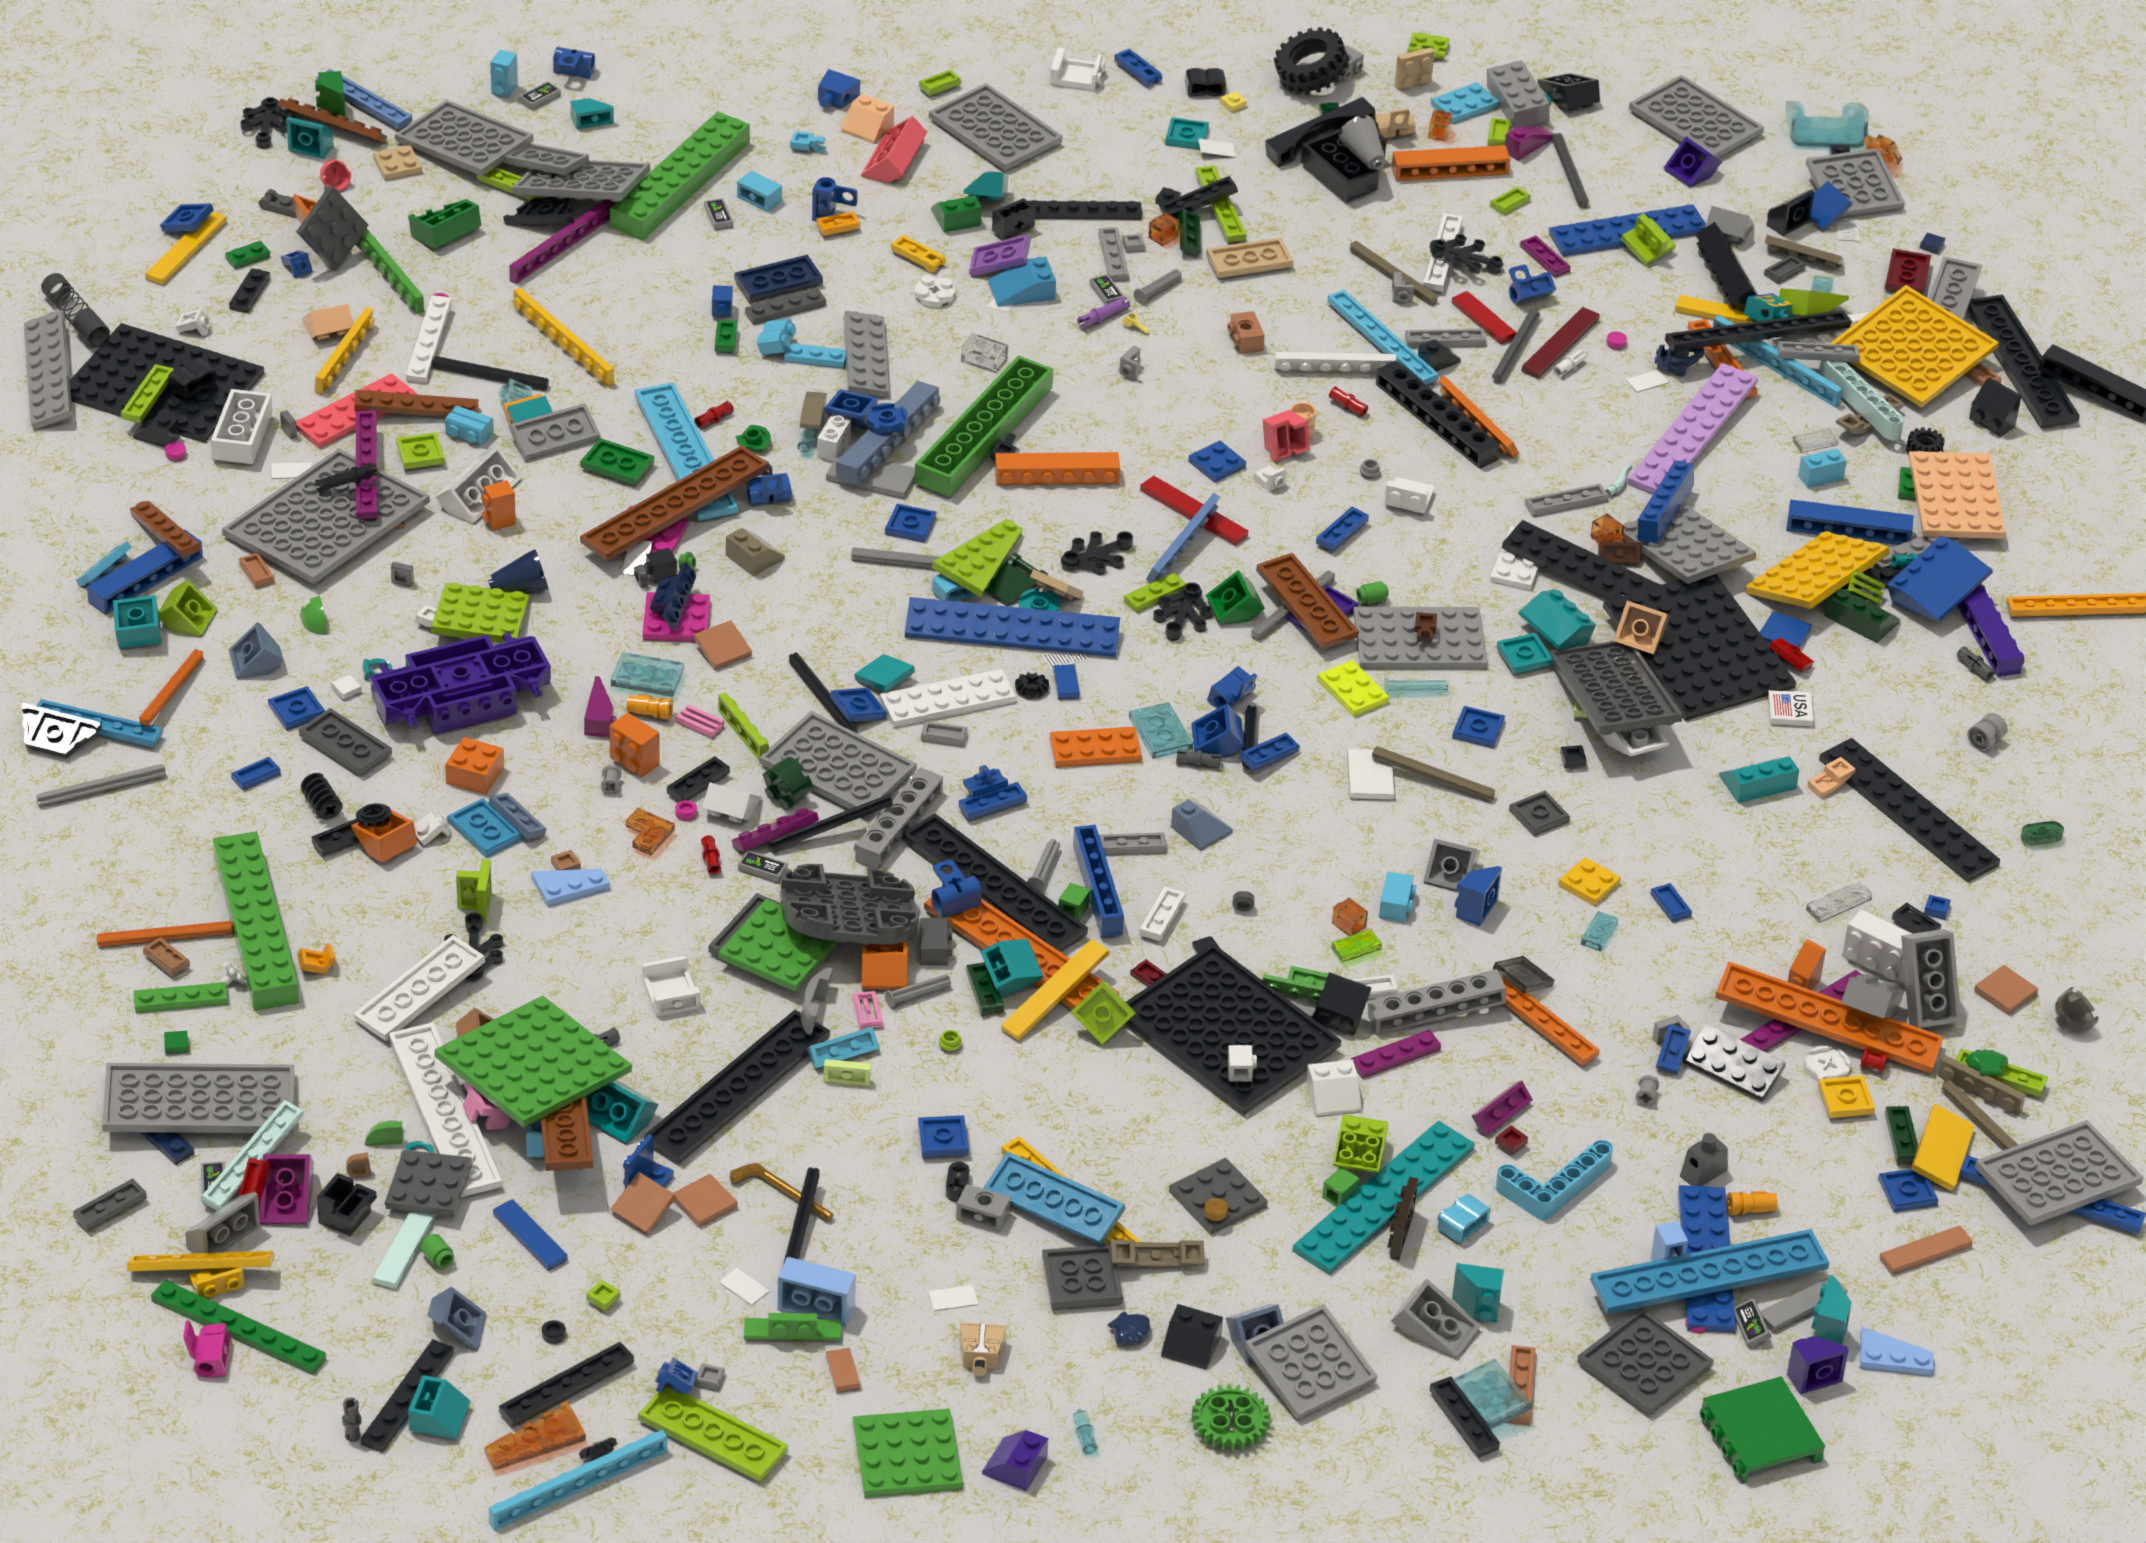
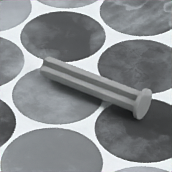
M1175 269L1147 286L1136 289L1134 291L1135 300L1140 304L1145 303L1151 296L1181 280L1182 272Z
M1050 839V842L1047 843L1033 876L1027 881L1038 891L1044 889V881L1060 847V843L1055 839Z
M945 974L894 991L886 990L885 999L888 1006L892 1008L897 1003L947 988L951 985V980Z

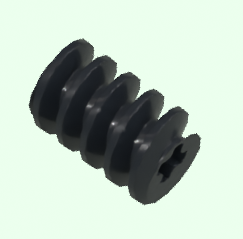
M312 773L304 778L300 786L301 792L316 815L321 819H331L337 816L342 811L343 804L323 774Z

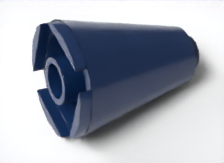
M536 549L529 551L492 573V579L488 580L490 589L499 588L503 592H533L549 589Z

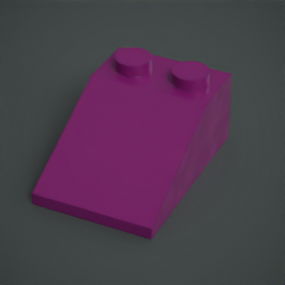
M263 1154V1160L270 1162L260 1200V1224H307L314 1172V1161L311 1155Z

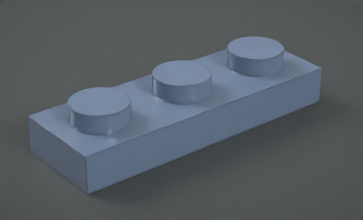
M503 793L490 796L488 804L527 840L545 836L546 828L510 794Z

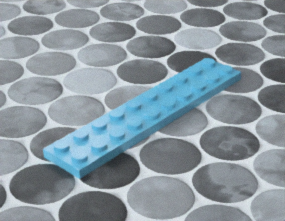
M674 382L635 390V398L678 481L714 461ZM728 492L698 509L694 514L698 521L738 513V506L731 492Z

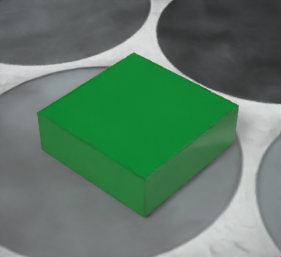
M188 1031L164 1032L165 1054L189 1052Z

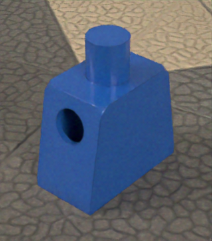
M831 69L827 70L818 85V101L823 108L833 106L842 109L860 96V79Z

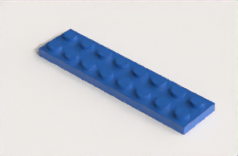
M1694 204L1549 227V235L1562 257L1625 247L1626 245L1621 241L1622 235L1634 228L1638 216L1643 213L1649 219L1652 218L1670 239L1693 236L1703 230L1706 223Z
M1679 1185L1680 1226L1688 1240L1686 1254L1730 1246L1725 1187ZM1733 1289L1685 1298L1687 1331H1690V1328L1703 1327L1706 1328V1332L1735 1333Z

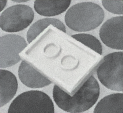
M1348 749L1350 798L1394 800L1392 765L1373 759V749Z

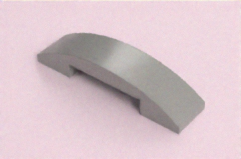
M828 967L817 973L806 987L801 1010V1022L805 1032L809 1035L812 1034L816 1024L820 1005L814 1003L816 997L825 999L833 968Z

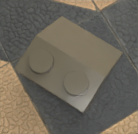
M740 528L726 536V556L752 576L785 559V555L760 536L746 529Z

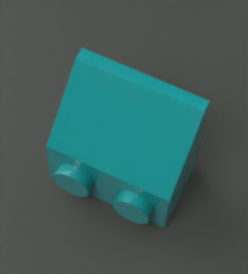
M288 117L286 119L288 151L325 159L333 147V130L324 125Z
M156 595L113 601L115 633L119 649L162 643Z
M1456 1263L1452 1299L1472 1319L1497 1323L1504 1269Z

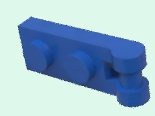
M1130 48L1115 54L1114 61L1138 78L1144 87L1150 86L1152 82L1157 83L1162 80L1161 72Z

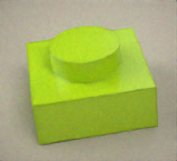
M603 1280L586 1293V1300L604 1311L620 1298V1290Z

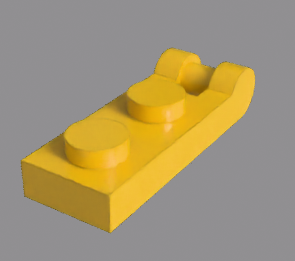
M905 235L891 243L892 251L925 267L929 273H933L938 267L946 263V258L942 254Z

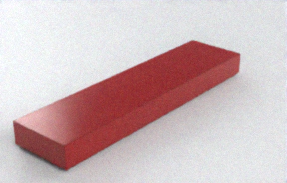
M1469 291L1452 297L1451 303L1484 329L1498 343L1502 344L1515 337L1517 332Z

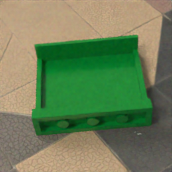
M1782 1376L1703 1398L1702 1408L1700 1409L1701 1420L1708 1425L1712 1438L1717 1440L1721 1446L1723 1456L1729 1459L1733 1472L1740 1477L1743 1484L1747 1483L1750 1472L1809 1456L1813 1464L1822 1462L1825 1444Z

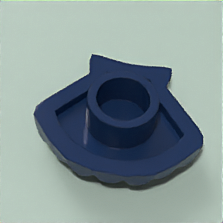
M1122 1312L1116 1319L1107 1324L1108 1327L1113 1329L1115 1341L1119 1345H1135L1143 1341L1150 1333V1320L1142 1314L1128 1315L1126 1312Z

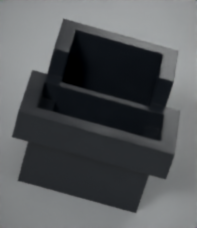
M336 1173L317 1196L318 1223L352 1236L371 1213V1204L377 1198V1191L358 1183L354 1185L353 1179Z

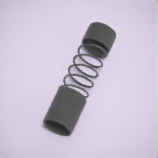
M60 273L50 274L43 280L41 284L42 292L57 309L63 311L65 318L91 347L101 346L110 336V330L98 315L89 308V305L84 303V299L79 296V293L75 292L74 288ZM62 283L58 291L51 293L56 285ZM71 293H73L72 297L67 302L62 303L70 296ZM78 299L75 305L66 309L70 301ZM66 304L64 309L60 308V305ZM82 304V307L78 312L71 314V311L74 309V307ZM65 310H70L69 315L65 314ZM75 315L74 319L71 320L70 316Z

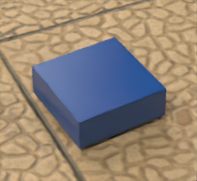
M1929 894L1924 914L1945 920L1951 900Z

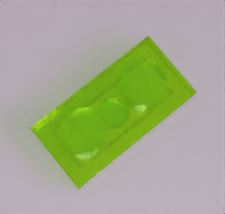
M1370 929L1332 942L1331 949L1343 963L1382 950V942Z

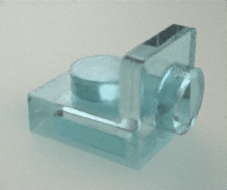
M509 379L508 383L503 385L499 392L501 405L507 403L509 398L516 401L532 396V387Z

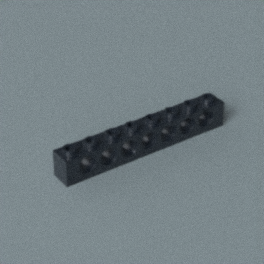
M1396 360L1377 369L1376 386L1476 467L1481 469L1498 461L1500 444L1496 440L1491 438Z

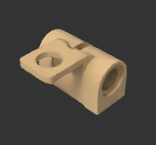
M1409 109L1376 114L1375 125L1377 132L1383 137L1392 138L1415 134V120Z

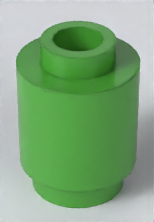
M1382 581L1364 584L1356 589V597L1359 604L1371 605L1385 602L1386 597L1389 596L1388 587Z
M439 1234L428 1235L423 1239L421 1251L434 1266L446 1268L453 1262V1250Z

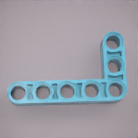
M1606 1140L1595 1141L1543 1185L1515 1166L1504 1164L1498 1168L1496 1191L1534 1217L1543 1220L1548 1219L1609 1169L1613 1146Z

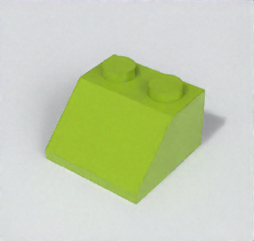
M187 579L170 591L159 610V618L171 631L200 637L218 608Z

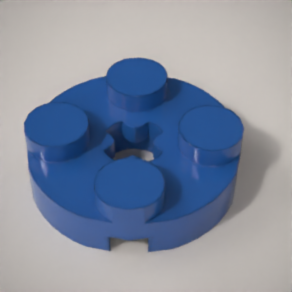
M893 403L877 404L872 407L871 412L868 411L866 414L867 425L873 429L876 435L903 432L908 422L906 409L900 406V409L896 408Z

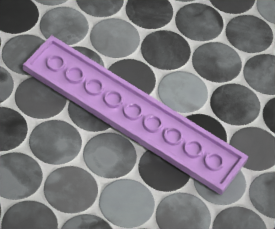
M1722 363L1628 477L1627 484L1654 494L1674 461L1693 463L1758 383V377Z

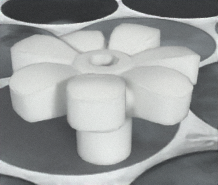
M227 960L223 964L227 974L221 980L226 982L227 986L233 980L239 981L244 985L246 983L244 975L238 972Z

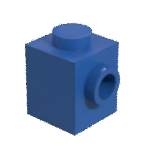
M713 285L712 316H732L733 286Z

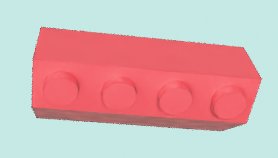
M913 115L885 132L863 169L862 177L890 183L895 179L900 180L906 174L905 169L911 165V159L918 153L917 149L924 143V137L927 134L925 128Z

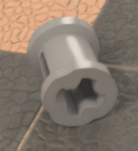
M607 765L602 769L603 781L601 782V790L606 794H615L620 790L619 779L622 772L619 767Z
M1645 1075L1640 1078V1090L1637 1091L1635 1098L1641 1105L1650 1106L1655 1103V1091L1658 1090L1660 1084L1656 1077Z

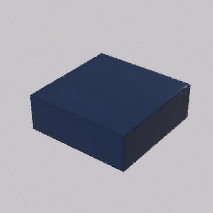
M1927 232L1920 243V248L1938 254L1945 244L1946 238Z

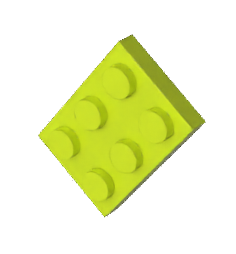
M1354 660L1318 673L1317 681L1353 717L1389 703V696Z

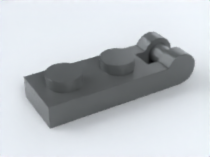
M269 189L265 193V197H262L258 202L259 206L264 210L297 218L293 198L277 194L273 189Z

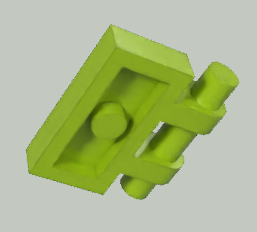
M1413 32L1407 53L1432 48L1435 51L1434 60H1437V58L1445 59L1450 38Z

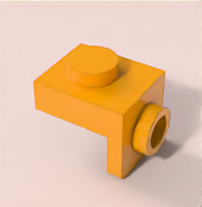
M326 944L322 952L300 948L297 954L301 970L326 975L329 968L334 965L336 958L331 944Z

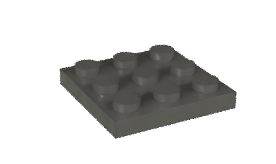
M328 186L296 233L331 270L337 271L369 224L334 186Z
M403 1150L385 1200L386 1209L455 1216L473 1164L472 1157Z
M1227 1158L1169 1185V1192L1210 1235L1266 1208L1268 1202ZM1212 1198L1224 1200L1228 1204L1226 1218L1220 1221L1208 1219L1204 1214V1206L1207 1200Z
M1110 1245L1042 1250V1260L1051 1309L1122 1304L1123 1295L1117 1265L1111 1264Z

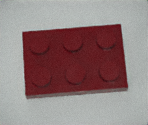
M1893 248L1884 289L1897 292L1907 285L1924 295L1931 255Z

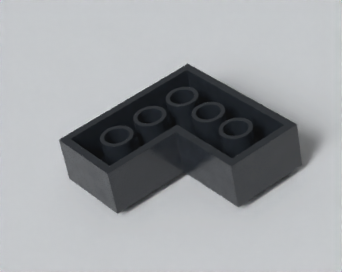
M1342 129L1303 143L1301 163L1346 202L1378 190L1379 171L1368 168L1341 142L1339 133L1342 134ZM1378 132L1385 156L1387 139Z

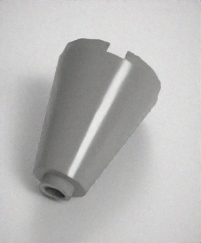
M1365 115L1366 118L1362 119L1360 116L1355 117L1342 127L1343 132L1342 134L1339 133V138L1368 168L1378 169L1383 165L1385 156L1375 122L1372 117Z

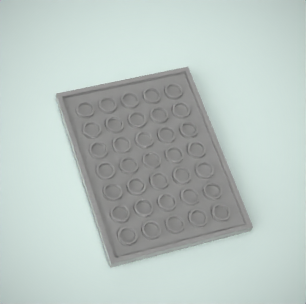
M338 448L223 527L222 534L315 584L430 503V495L378 469L377 518L356 519L355 482L320 493L317 490L320 486L316 487L315 480L349 471L352 467L356 466V457Z

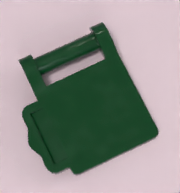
M1013 553L1001 566L996 576L992 578L989 587L985 589V592L1005 605H1011L1020 598L1022 593L1037 585L1035 584L1036 579H1031L1014 568L1018 566L1030 575L1033 569L1039 571L1022 560V556L1017 553ZM1044 570L1039 571L1041 573L1048 575V573Z

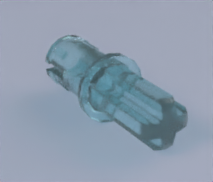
M806 428L801 433L800 442L797 445L798 450L801 448V453H808L810 451L811 445L816 441L817 429Z
M1078 1409L1073 1414L1077 1428L1075 1434L1080 1439L1083 1453L1092 1454L1098 1449L1094 1438L1095 1429L1090 1424L1087 1411Z

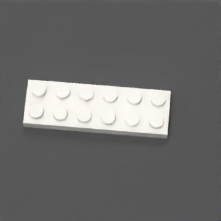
M998 669L880 694V702L888 713L887 716L893 728L1015 703L1016 695L1003 670Z
M452 935L353 1014L354 1019L387 1041L389 1033L400 1031L485 963V957Z

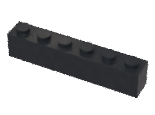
M1713 222L1695 234L1699 240L1696 244L1702 253L1705 252L1702 255L1707 263L1710 264L1708 266L1713 274L1716 275L1715 278L1720 286H1723L1721 289L1728 298L1727 300L1732 308L1737 307L1740 312L1745 311L1748 296L1758 295L1724 233L1716 222Z
M2054 344L2043 354L2038 368L2039 371L2146 422L2145 388Z

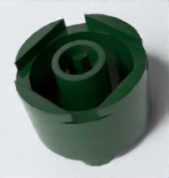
M792 757L782 759L762 774L767 786L765 793L770 799L776 798L779 800L781 806L786 810L812 792V781L809 775L804 776L802 773L803 766Z

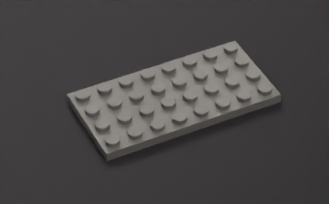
M106 1063L103 1132L256 1133L284 1100L294 1105V1065Z

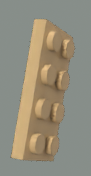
M1281 237L1208 248L1206 252L1218 278L1293 267L1294 262Z

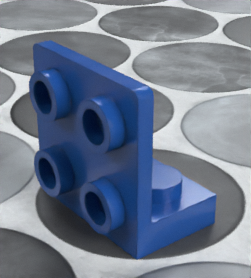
M651 1135L640 1141L636 1150L631 1156L628 1155L623 1163L625 1176L623 1184L625 1189L638 1172L664 1188L674 1177V1170L654 1162V1142Z

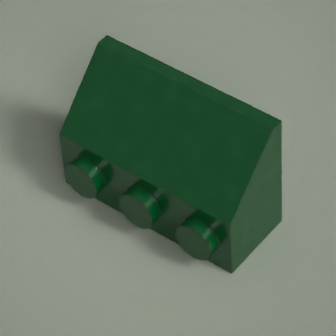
M1842 588L1827 597L1825 617L1875 643H1878L1900 623V619L1893 614Z

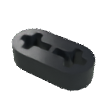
M954 1162L949 1166L945 1194L950 1201L958 1202L966 1184L969 1182L970 1170L969 1166L964 1162ZM957 1172H961L960 1177H956ZM955 1186L959 1187L958 1191H954Z

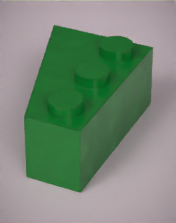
M467 199L443 205L444 209L435 212L432 209L426 210V214L417 217L414 214L408 215L411 236L434 249L440 248L450 241L457 240L460 236L471 233L482 226L479 205Z

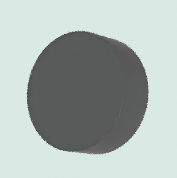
M643 564L634 566L633 571L637 583L640 586L649 584L648 575Z
M1239 891L1233 895L1232 905L1235 909L1249 911L1254 907L1255 897L1252 893Z

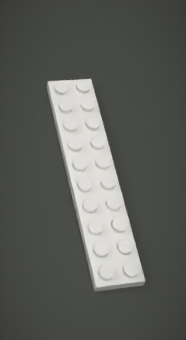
M434 1023L389 1033V1040L437 1153L472 1157L473 1164L461 1197L502 1187V1180L477 1122L470 1121L463 1108L466 1097L456 1074L434 1057L435 1049L443 1045Z

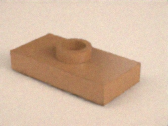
M161 937L143 947V954L172 977L190 966V960Z

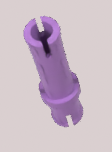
M1123 296L1103 307L1091 309L1090 313L1078 317L1077 323H1084L1079 326L1081 329L1094 323H1101L1103 319L1129 308L1130 301L1124 303L1128 298Z

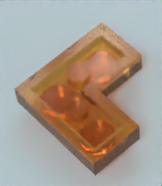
M1880 134L1876 139L1867 135L1863 140L1866 150L1878 148L1886 162H1893L1897 165L1901 162L1902 157L1894 141Z
M637 808L626 819V827L639 832L638 836L632 841V848L648 855H652L675 831V823L640 808Z

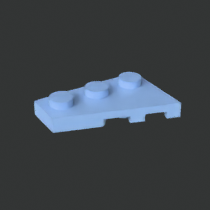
M602 868L531 872V879L547 907L610 889V882Z
M1861 1327V1369L1932 1376V1351Z

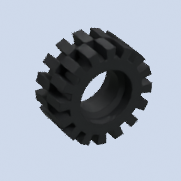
M1921 427V430L1916 428L1908 435L1907 454L1909 455V451L1943 452L1945 439L1941 433L1937 434V430L1931 431L1932 428H1928V430H1925V427Z

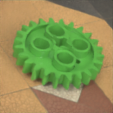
M1230 1384L1227 1385L1226 1389L1218 1385L1217 1391L1209 1388L1208 1394L1202 1392L1201 1399L1196 1398L1195 1405L1192 1407L1191 1417L1193 1430H1198V1437L1204 1436V1443L1212 1441L1213 1448L1219 1444L1223 1451L1227 1446H1230L1232 1452L1235 1451V1446H1239L1243 1451L1245 1444L1252 1448L1254 1441L1260 1443L1261 1437L1267 1436L1271 1413L1268 1412L1269 1405H1264V1398L1257 1399V1392L1249 1394L1250 1388L1241 1391L1240 1385H1237L1235 1389H1232ZM1229 1402L1232 1403V1422L1234 1423V1424H1233V1432H1234V1433H1231V1432H1230V1426H1229V1425H1230V1413L1228 1412V1411H1229Z

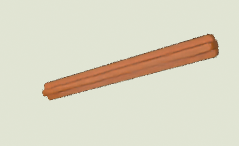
M194 649L139 716L140 725H150L204 658L202 650Z
M232 921L98 933L97 945L104 947L153 942L160 937L166 941L228 935L233 933Z

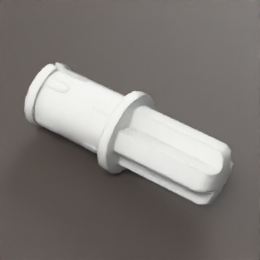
M1579 350L1571 356L1564 357L1562 362L1553 367L1554 375L1560 378L1570 370H1575L1576 366L1586 359V354L1583 350Z

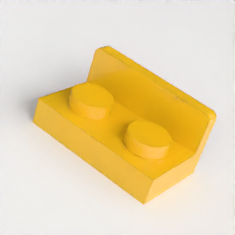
M212 1268L189 1274V1281L194 1292L205 1298L245 1287L242 1268Z

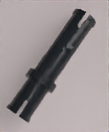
M375 463L359 468L355 466L349 471L315 480L316 487L320 486L317 488L320 493L348 483H359L362 479L377 476L378 469H374L376 467Z

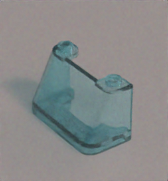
M1786 101V116L1790 139L1796 146L1830 147V144L1849 145L1850 148H1859L1866 143L1869 110L1862 103L1846 104L1842 110V117H1808L1805 115V108L1800 102Z

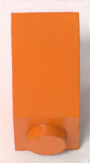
M1806 939L1790 968L1788 982L1812 990L1821 981L1826 949Z

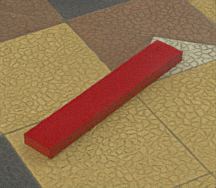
M1154 475L1140 485V491L1190 520L1204 505ZM1215 512L1213 516H1207L1209 520L1204 528L1233 545L1238 544L1248 536L1249 530L1218 512Z

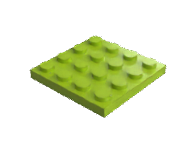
M456 582L445 583L431 625V633L468 639L488 635L491 642L503 643L505 641L502 635L510 632L513 639H518L530 594L520 591L503 592L499 588L489 589L477 585L467 586Z

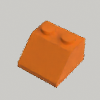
M391 810L392 816H390V820L384 822L383 825L366 827L365 825H359V822L351 825L353 832L368 855L382 863L417 845L414 821Z

